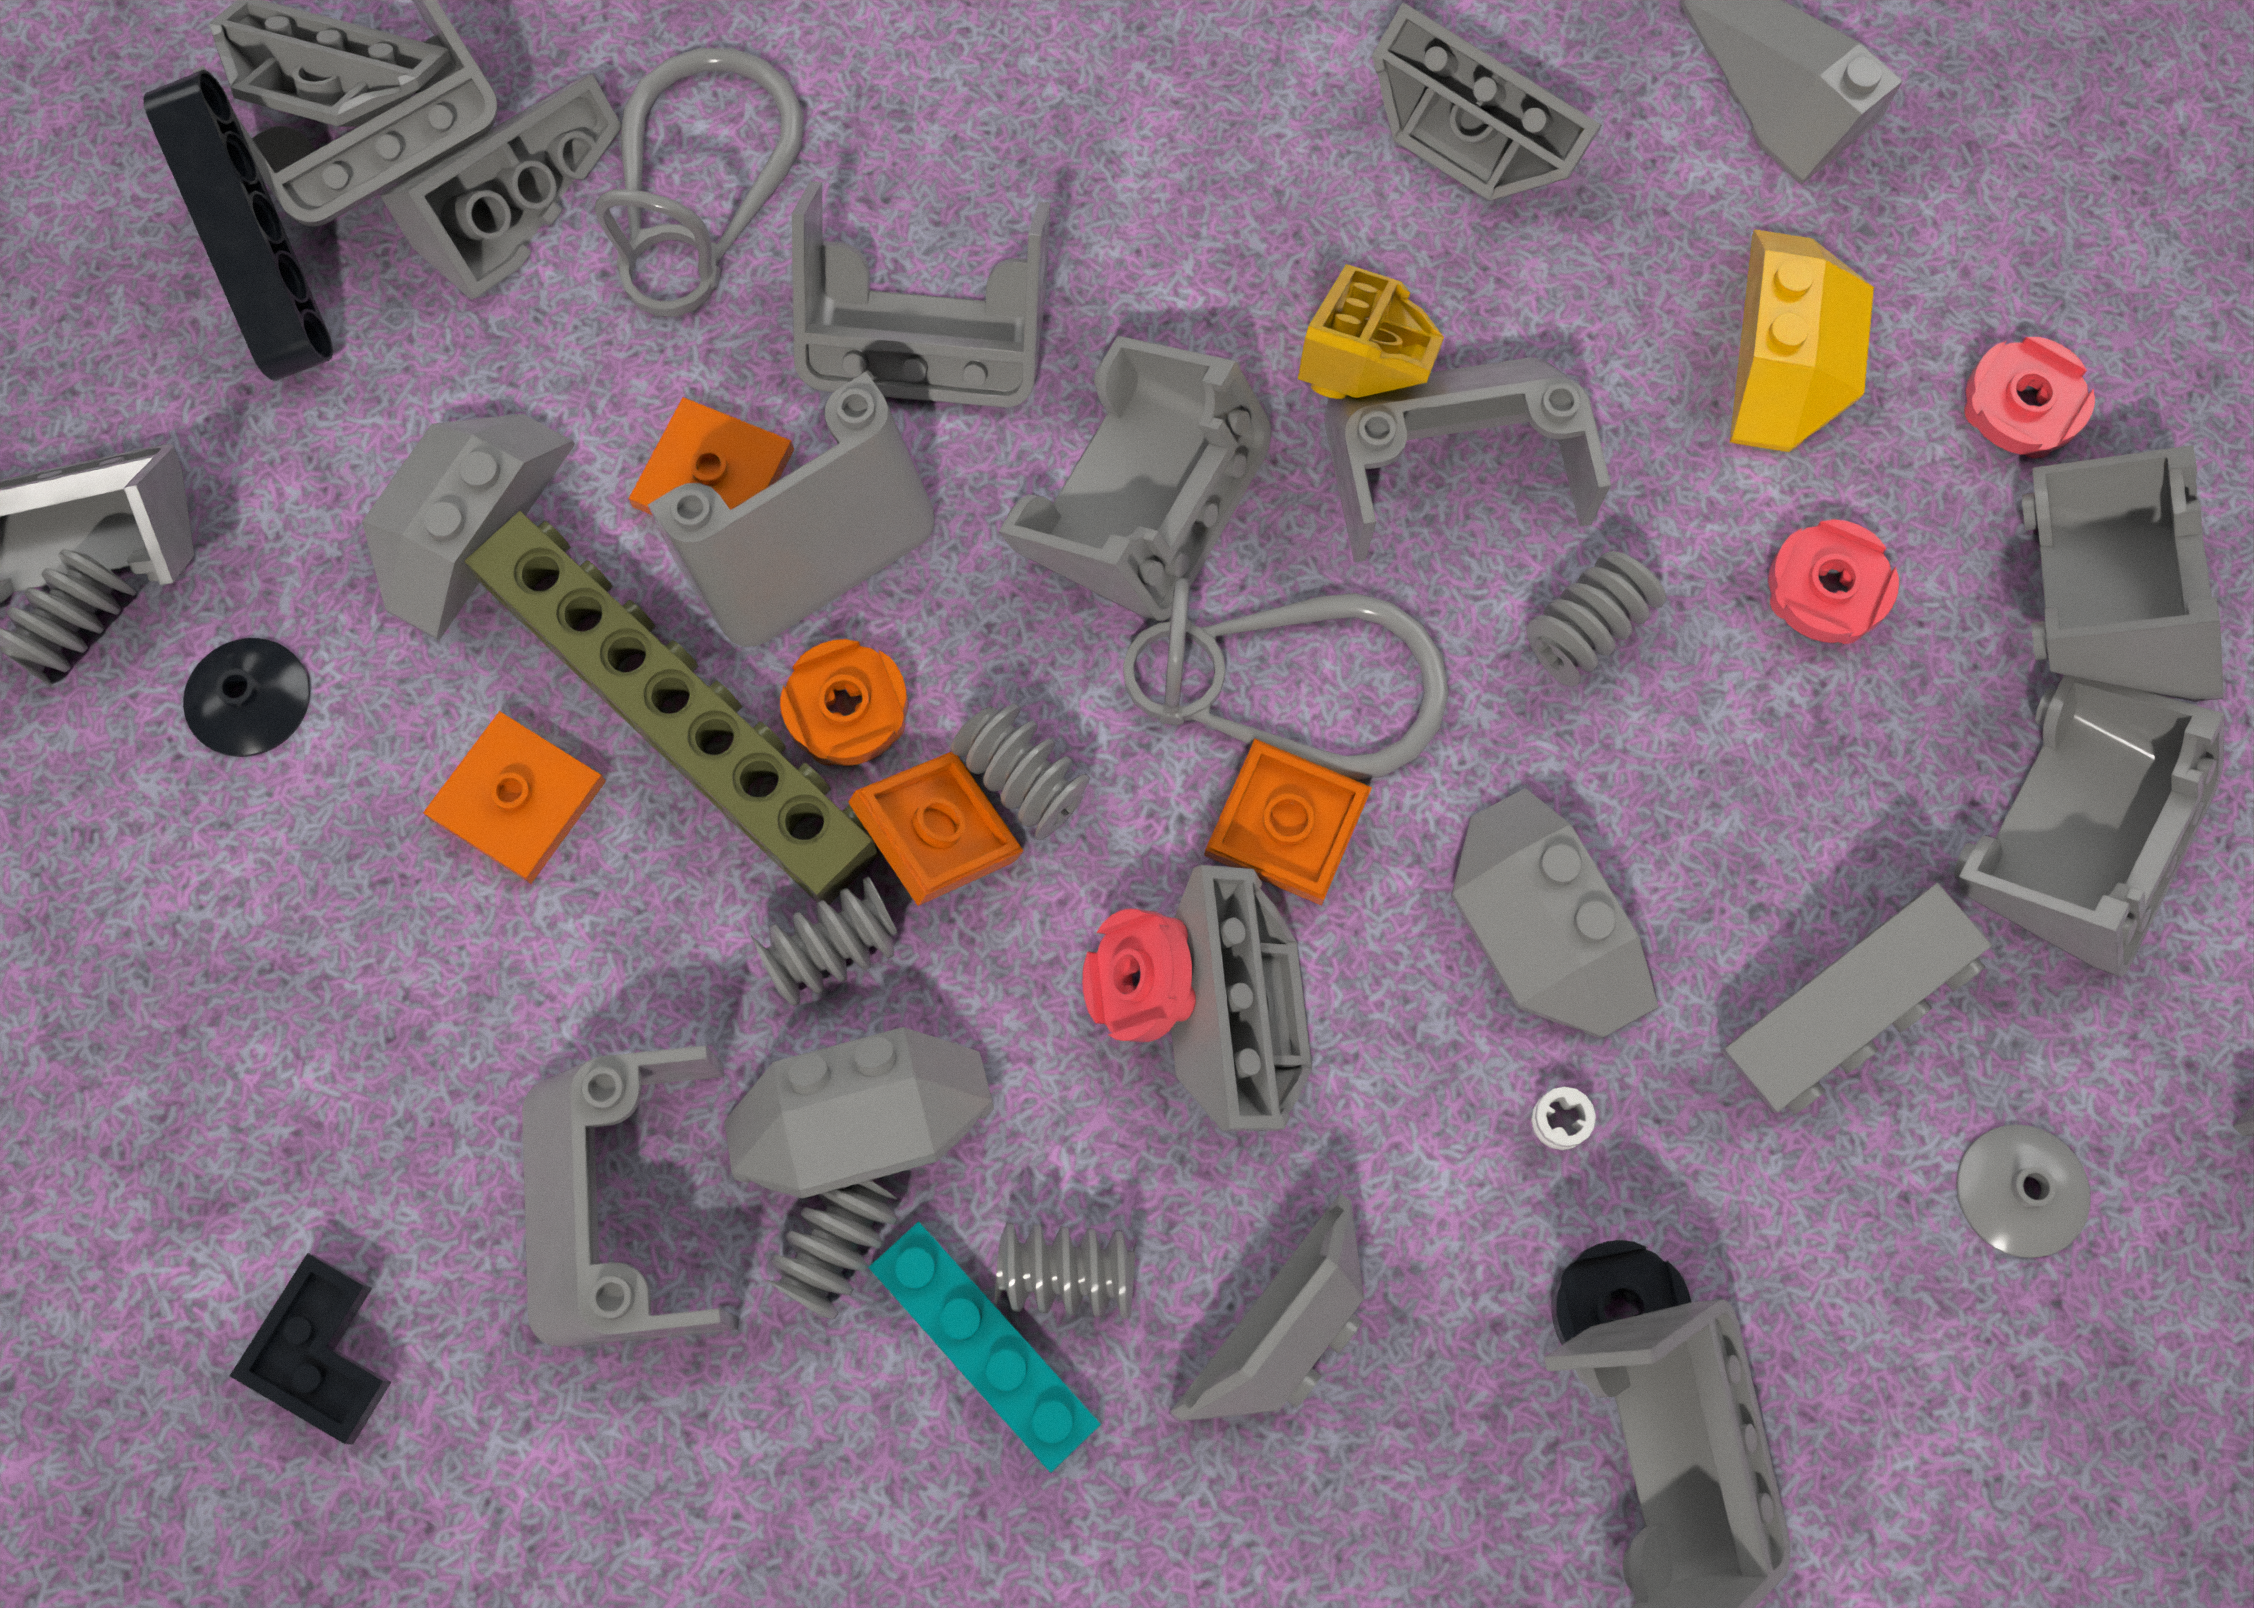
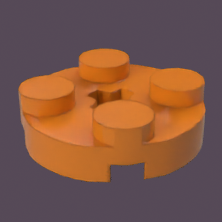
M837 639L814 646L802 654L793 665L794 672L788 678L786 688L783 685L780 696L781 714L794 742L818 763L828 766L835 764L852 766L868 762L888 750L893 742L898 740L904 733L905 719L908 711V695L904 679L895 662L879 649L878 653L872 648L861 646L859 641ZM846 689L850 697L858 695L862 697V702L855 706V712L847 716H843L840 712L831 713L827 708L836 703L834 693Z

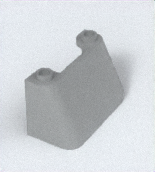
M1117 336L1106 356L1099 363L1094 377L1098 397L1108 412L1054 503L1046 497L1036 494H1028L1022 497L1009 511L999 533L1018 554L1138 615L1157 621H1165L1171 617L1175 581L1179 578L1187 579L1190 589L1261 466L1269 449L1271 425L1236 361Z
M867 372L862 373L838 388L829 397L825 405V421L831 435L838 444L732 510L728 508L714 489L701 483H687L676 487L648 504L675 564L723 634L735 644L749 647L758 646L771 640L923 544L930 537L934 529L935 515L931 501L887 402Z
M2194 445L2033 467L2034 493L2022 494L2025 531L2038 529L2041 551L2045 621L2031 622L2035 661L2049 659L2050 672L2183 700L2198 702L2223 699L2220 616L2217 597L2212 598L2202 534L2201 506L2197 500V464Z
M2064 675L2057 689H2047L2040 700L2035 722L2043 726L2044 745L1996 837L1984 835L1976 845L1967 843L1958 857L1954 877L1960 881L1963 895L2093 968L2118 977L2124 976L2130 968L2216 793L2224 764L2225 713L2155 693Z

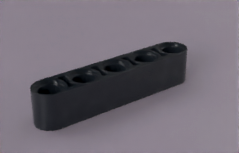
M201 70L145 93L143 101L148 120L257 367L267 378L277 381L332 359L333 345L329 332L223 87L210 72Z

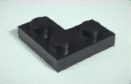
M307 1253L233 1369L230 1377L343 1444H354L391 1384L389 1380L335 1349L372 1290V1287L320 1257Z

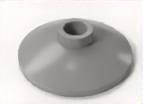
M2006 1125L1992 1129L1978 1137L1968 1147L1959 1164L1956 1190L1962 1213L1973 1231L1982 1240L2003 1253L2022 1258L2048 1256L2070 1245L2085 1226L2091 1201L2087 1175L2074 1152L2059 1138L2045 1130L2028 1125ZM2027 1176L2033 1177L2040 1184L2041 1195L2038 1200L2030 1198L2024 1191L2023 1182Z

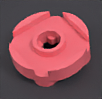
M2025 337L2021 343H2009L2005 345L2006 341L1993 346L1971 372L1966 386L1967 403L1964 408L1965 417L1971 425L1978 428L1989 441L1998 447L2012 453L2026 455L2030 458H2043L2048 456L2050 452L2066 446L2085 427L2095 405L2094 389L2088 394L2087 384L2082 377L2087 372L2081 360L2063 345L2042 337ZM2028 386L2035 388L2038 391L2036 400L2043 406L2026 404L2020 399L2017 391L2022 392Z
M1832 519L1821 521L1818 526L1808 527L1804 530L1801 528L1792 533L1776 553L1768 576L1771 592V609L1794 630L1808 638L1827 643H1854L1864 634L1876 628L1892 609L1899 589L1897 569L1895 566L1891 571L1890 563L1883 554L1887 548L1868 529L1844 520ZM1831 569L1841 573L1839 582L1848 587L1847 592L1837 591L1832 593L1826 590L1820 582L1818 575L1826 576Z
M1124 909L1108 917L1096 932L1105 934L1099 944L1098 951H1087L1083 965V995L1088 1013L1095 1023L1105 1024L1109 1031L1112 1032L1108 1035L1116 1040L1130 1042L1154 1041L1168 1033L1176 1021L1182 1022L1187 1020L1193 1013L1196 1004L1195 992L1191 986L1192 960L1187 943V928L1177 918L1166 917L1158 912L1148 910ZM1140 969L1139 983L1137 986H1134L1133 974H1136Z

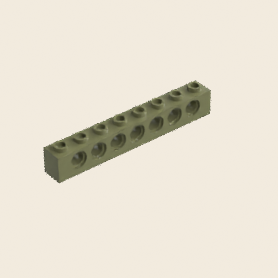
M519 511L464 560L479 583L816 902L824 900L830 905L840 895V891L847 888L878 857L874 842L870 838L871 836L851 806L848 805L841 811L825 796L831 788L813 768L803 763L796 769L781 755L786 746L769 727L759 721L752 728L738 715L737 712L742 708V705L725 686L717 680L710 686H707L694 673L699 667L698 664L681 645L674 640H671L666 646L662 644L651 633L656 627L655 624L637 604L630 599L623 606L608 593L613 588V585L594 564L586 560L579 566L566 554L571 548L569 543L547 521L544 520L537 527ZM551 575L559 576L557 582L551 588L544 591H535V587L541 579ZM602 615L599 624L593 629L576 631L578 624L585 617ZM635 654L645 655L644 662L636 670L631 672L618 671L620 664L627 657ZM678 694L689 696L688 703L682 710L670 714L661 712L662 706L668 698ZM719 735L734 737L732 745L724 753L719 755L704 753L707 743L712 738ZM763 776H773L779 779L777 787L769 795L764 797L748 795L749 787L756 779ZM809 817L819 818L824 821L822 830L814 838L799 840L792 837L793 829L799 821Z

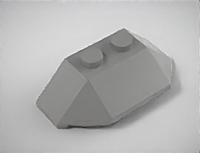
M236 0L209 22L218 54L235 99L341 127H359L409 99L451 60L448 48L265 0Z
M1402 2L1372 54L1393 140L1489 201L1569 179L1602 127L1597 121Z
M524 414L431 424L362 521L386 611L431 637L440 640L479 584V581L464 560L517 512L521 511L525 516L574 447L575 443L573 440Z
M1526 788L1471 816L1451 898L1516 1008L1553 1022L1582 1030L1585 1034L1601 1039L1657 1009L1659 1006L1640 937L1572 825Z
M1199 865L1192 870L1174 917L1181 920L1187 928V943L1192 960L1191 986L1196 996V1004L1191 1016L1185 1021H1176L1171 1028L1176 1078L1222 1131L1283 1130L1290 1118L1288 1113L1299 1099L1312 1071L1297 942L1276 906L1260 889L1262 882L1254 869Z
M905 1027L897 1028L773 1062L724 1120L731 1172L735 1180L745 1183L752 1181L770 1190L799 1198H807L937 1162L969 1132L979 1118L984 1119L992 1112L994 1105L979 1051Z
M1341 1193L1337 1196L1169 1413L1176 1420L1186 1422L1276 1412L1281 1409L1286 1401L1297 1409L1312 1391L1322 1376L1312 1368L1328 1346L1339 1354L1363 1323V1320L1354 1314L1355 1310L1364 1300L1352 1203Z

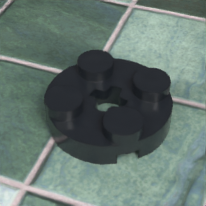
M1607 1241L1582 1251L1558 1274L1556 1287L1552 1295L1551 1315L1560 1343L1562 1345L1589 1327L1615 1321L1607 1320L1604 1313V1307L1611 1303L1610 1293L1612 1291H1621L1624 1301L1636 1302L1638 1314L1633 1316L1691 1303V1297L1683 1277L1668 1260L1664 1262L1656 1253L1647 1250L1646 1248L1648 1247L1634 1241Z

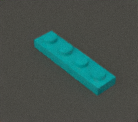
M919 1221L868 1267L1050 1473L1101 1426L1100 1422Z

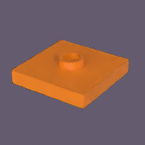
M682 397L628 499L633 508L652 515L648 504L676 487L687 483H701L714 489L728 508L732 510L779 480L794 451L792 440Z
M499 711L424 810L423 814L445 830L532 884L605 784L606 780L595 770Z
M1254 739L1206 846L1204 856L1229 867L1254 869L1260 880L1322 906L1372 787L1258 739Z
M952 752L855 790L848 801L917 906L1012 864L1024 851L962 760Z

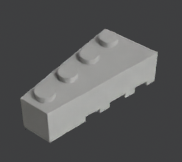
M1939 883L1934 884L1901 908L1902 910L1899 913L1894 914L1861 939L1853 949L1828 965L1803 985V988L1794 995L1789 996L1720 1050L1772 1113H1778L1786 1106L1793 1115L1799 1113L1826 1091L1818 1082L1838 1065L1846 1074L1856 1069L1879 1050L1871 1041L1891 1024L1901 1033L1932 1009L1925 998L1937 988L1946 983L1952 991H1955L1985 968L1978 957L1993 945Z

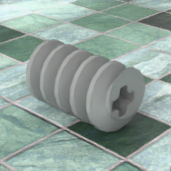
M62 549L58 557L68 572L65 574L45 568L41 576L51 591L47 593L28 587L24 591V595L34 610L28 612L11 606L7 610V615L17 629L13 632L0 628V651L51 688L54 685L44 671L46 666L63 672H67L71 668L61 649L65 647L81 653L88 649L78 630L83 628L101 634L105 629L94 612L97 609H101L117 615L122 610L111 593L114 590H118L133 596L136 594V591L89 555L85 553L82 555L67 549Z
M1615 551L1603 553L1596 561L1595 567L1586 569L1580 575L1578 583L1568 585L1564 589L1561 599L1553 600L1546 606L1544 615L1535 616L1530 620L1526 627L1530 647L1539 662L1557 681L1567 686H1577L1581 681V677L1574 665L1587 672L1595 670L1599 663L1594 651L1603 656L1611 655L1616 648L1612 636L1620 640H1627L1633 632L1630 621L1636 624H1644L1650 616L1648 606L1661 608L1665 603V590L1652 572L1636 559Z
M1012 703L1000 711L992 706L986 707L961 727L951 743V752L959 757L967 755L966 765L971 772L975 774L985 772L983 777L984 786L993 792L1002 790L1000 796L1001 803L1009 809L1020 807L1018 812L1019 822L1026 827L1038 825L1035 832L1036 839L1043 840L1057 830L1079 806L1090 777L1087 774H1082L1069 782L1064 778L1073 760L1069 756H1065L1051 764L1047 760L1055 746V742L1051 738H1047L1035 746L1030 743L1038 728V724L1035 721L1031 720L1018 728L1012 725L1021 710L1017 703Z
M870 877L863 879L865 899L862 901L846 888L840 891L841 911L838 913L824 900L816 902L818 923L814 925L800 912L792 914L794 935L792 936L785 933L777 924L770 925L771 946L765 948L751 936L776 989L791 1005L796 1006L800 1004L799 983L802 981L816 994L824 991L822 973L824 970L829 971L840 982L847 980L846 959L851 958L863 970L871 968L869 948L872 946L876 947L888 959L894 956L893 935L898 934Z
M871 1180L818 1194L827 1209L825 1211L812 1208H804L802 1210L801 1216L812 1230L811 1234L789 1231L786 1235V1240L797 1253L796 1257L791 1258L774 1254L770 1261L782 1278L779 1282L764 1280L821 1317L835 1319L839 1312L827 1297L828 1293L834 1292L851 1295L854 1290L842 1271L844 1268L865 1272L869 1267L857 1250L858 1246L865 1245L881 1248L884 1242L872 1227L873 1223L877 1221L895 1225L899 1220L887 1204L889 1198H897Z
M1007 1222L1000 1236L998 1248L995 1306L1002 1292L1007 1291L1012 1310L1020 1312L1025 1305L1029 1293L1032 1292L1035 1295L1040 1313L1047 1314L1056 1295L1060 1294L1067 1315H1075L1083 1297L1088 1296L1094 1316L1102 1317L1110 1299L1116 1298L1122 1319H1129L1132 1308L1136 1244L1133 1251H1128L1122 1231L1114 1230L1106 1249H1101L1095 1229L1087 1228L1079 1247H1073L1068 1227L1060 1226L1053 1244L1046 1245L1041 1225L1033 1224L1026 1242L1019 1243L1014 1223Z

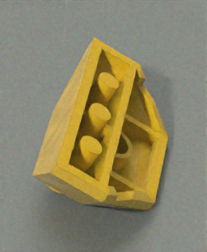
M1756 229L1752 233L1730 443L1790 452L1802 444L1806 438L1860 400L1865 392L1874 287L1813 238Z
M1346 264L1308 326L1298 379L1311 383L1310 387L1316 393L1334 399H1343L1346 395L1359 398L1427 383L1441 349L1444 336L1425 311L1408 300L1410 292L1403 282Z

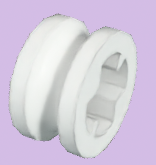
M1560 1087L1552 1089L1538 1100L1532 1111L1531 1123L1534 1133L1542 1143L1553 1149L1566 1150L1576 1147L1590 1136L1595 1127L1596 1115L1593 1104L1585 1094L1574 1088ZM1559 1102L1564 1110L1575 1108L1580 1119L1571 1125L1572 1128L1577 1130L1575 1135L1568 1136L1563 1127L1552 1129L1549 1126L1547 1117H1550L1555 1112L1554 1109L1549 1107L1551 1103Z

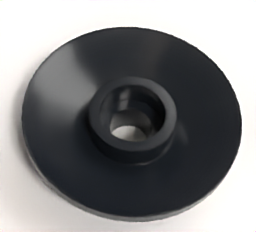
M244 638L225 643L207 654L194 668L187 681L183 697L186 722L194 736L201 743L220 754L233 757H248L268 752L286 741L297 730L304 719L310 700L309 679L300 660L281 644L261 638ZM240 682H247V690L242 696L230 698V692L234 686Z

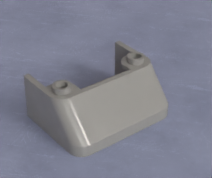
M412 0V2L434 35L424 42L448 48L451 60L418 89L416 95L316 151L304 134L288 126L270 127L251 138L235 114L262 178L285 212L294 221L306 226H321L329 223L482 136L494 125L498 113L496 95L437 0ZM203 65L195 69L193 73L199 72L201 70H207Z
M810 181L792 212L794 365L799 377L814 389L835 392L844 384L867 372L884 397L994 407H1013L1024 402L1032 392L1037 372L1047 288L1051 202H1038L1028 234L1027 259L1010 258L998 263L992 269L986 284V301L870 291V269L864 255L850 244L823 241L822 182Z
M1529 357L1431 372L1427 383L1354 398L1346 395L1343 399L1329 398L1324 416V424L1354 562L1366 560L1376 525L1365 470L1384 467L1395 462L1403 453L1407 440L1529 422L1541 435L1551 439H1558L1579 527L1592 525L1611 487L1590 400L1585 390L1549 362Z
M156 445L1 479L0 603L6 600L13 592L26 590L28 587L35 588L47 585L41 576L45 568L66 574L68 570L58 557L62 549L82 555L85 553L110 571L130 567L131 573L146 574L149 581H159L160 585L173 583L180 574L186 571L187 564L195 555L183 471L174 445Z
M707 1046L596 1057L540 1081L528 1092L522 1108L528 1320L533 1333L542 1342L556 1347L570 1348L738 1330L737 1316L720 1308L652 1316L651 1292L646 1278L637 1269L627 1264L617 1262L599 1263L594 1127L615 1125L630 1117L639 1105L642 1085L724 1077L723 1063Z
M1724 1299L1696 1301L1592 1326L1546 1355L1544 1360L1547 1371L1576 1369L1579 1379L1582 1383L1587 1384L1593 1395L1598 1398L1615 1397L1645 1524V1528L1634 1537L1631 1547L1626 1549L1623 1556L1624 1579L1628 1588L1634 1592L1636 1601L1631 1608H1755L1786 1576L1790 1563V1539L1739 1322L1730 1303Z

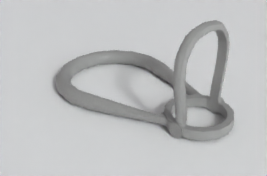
M698 48L667 58L639 80L623 108L620 143L625 189H612L602 194L596 200L595 213L606 236L618 251L617 269L627 297L640 310L655 316L677 317L696 310L707 301L713 290H717L720 282L721 268L718 267V262L784 180L802 148L804 113L792 84L768 61L735 48ZM704 71L734 72L756 81L773 97L781 116L780 139L717 244L711 242L705 223L689 208L670 198L642 191L643 142L647 114L656 98L677 80ZM613 206H627L630 241L617 225L609 208ZM641 208L671 216L683 225L660 224L649 229H642ZM665 240H681L691 244L698 249L699 254L698 269L701 276L699 286L687 296L673 301H657L644 296L632 282V273L637 257L649 246Z
M1179 578L1175 581L1171 619L1168 622L1157 623L1142 631L1128 647L1123 663L1125 689L1133 703L1150 717L1159 719L1161 723L1181 725L1184 721L1193 719L1251 746L1254 739H1258L1353 780L1383 777L1417 759L1440 730L1449 696L1443 656L1424 625L1392 602L1359 593L1314 597L1216 625L1199 628L1192 625V622L1187 619L1189 581L1185 578ZM1354 617L1380 624L1407 644L1421 669L1424 695L1416 721L1399 741L1376 753L1343 756L1210 713V707L1220 696L1226 674L1223 653L1215 642L1216 636ZM1162 637H1169L1165 703L1161 705L1153 702L1142 693L1135 681L1134 667L1138 655L1148 644ZM1185 638H1189L1206 650L1213 662L1214 678L1210 689L1201 699L1188 706H1180Z

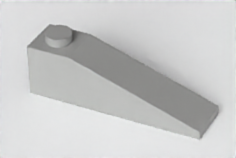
M1680 0L1679 2L1709 57L1716 59L1729 82L1727 89L1734 102H1740L1753 125L1751 132L1759 147L1800 185L1882 119L1903 82L1860 42L1783 0Z
M587 74L495 126L482 136L416 172L380 195L413 249L470 299H475L522 267L532 253L526 247L543 223L547 225L553 224L562 211L557 205L559 200L574 180L586 178L620 131L622 125L593 74Z

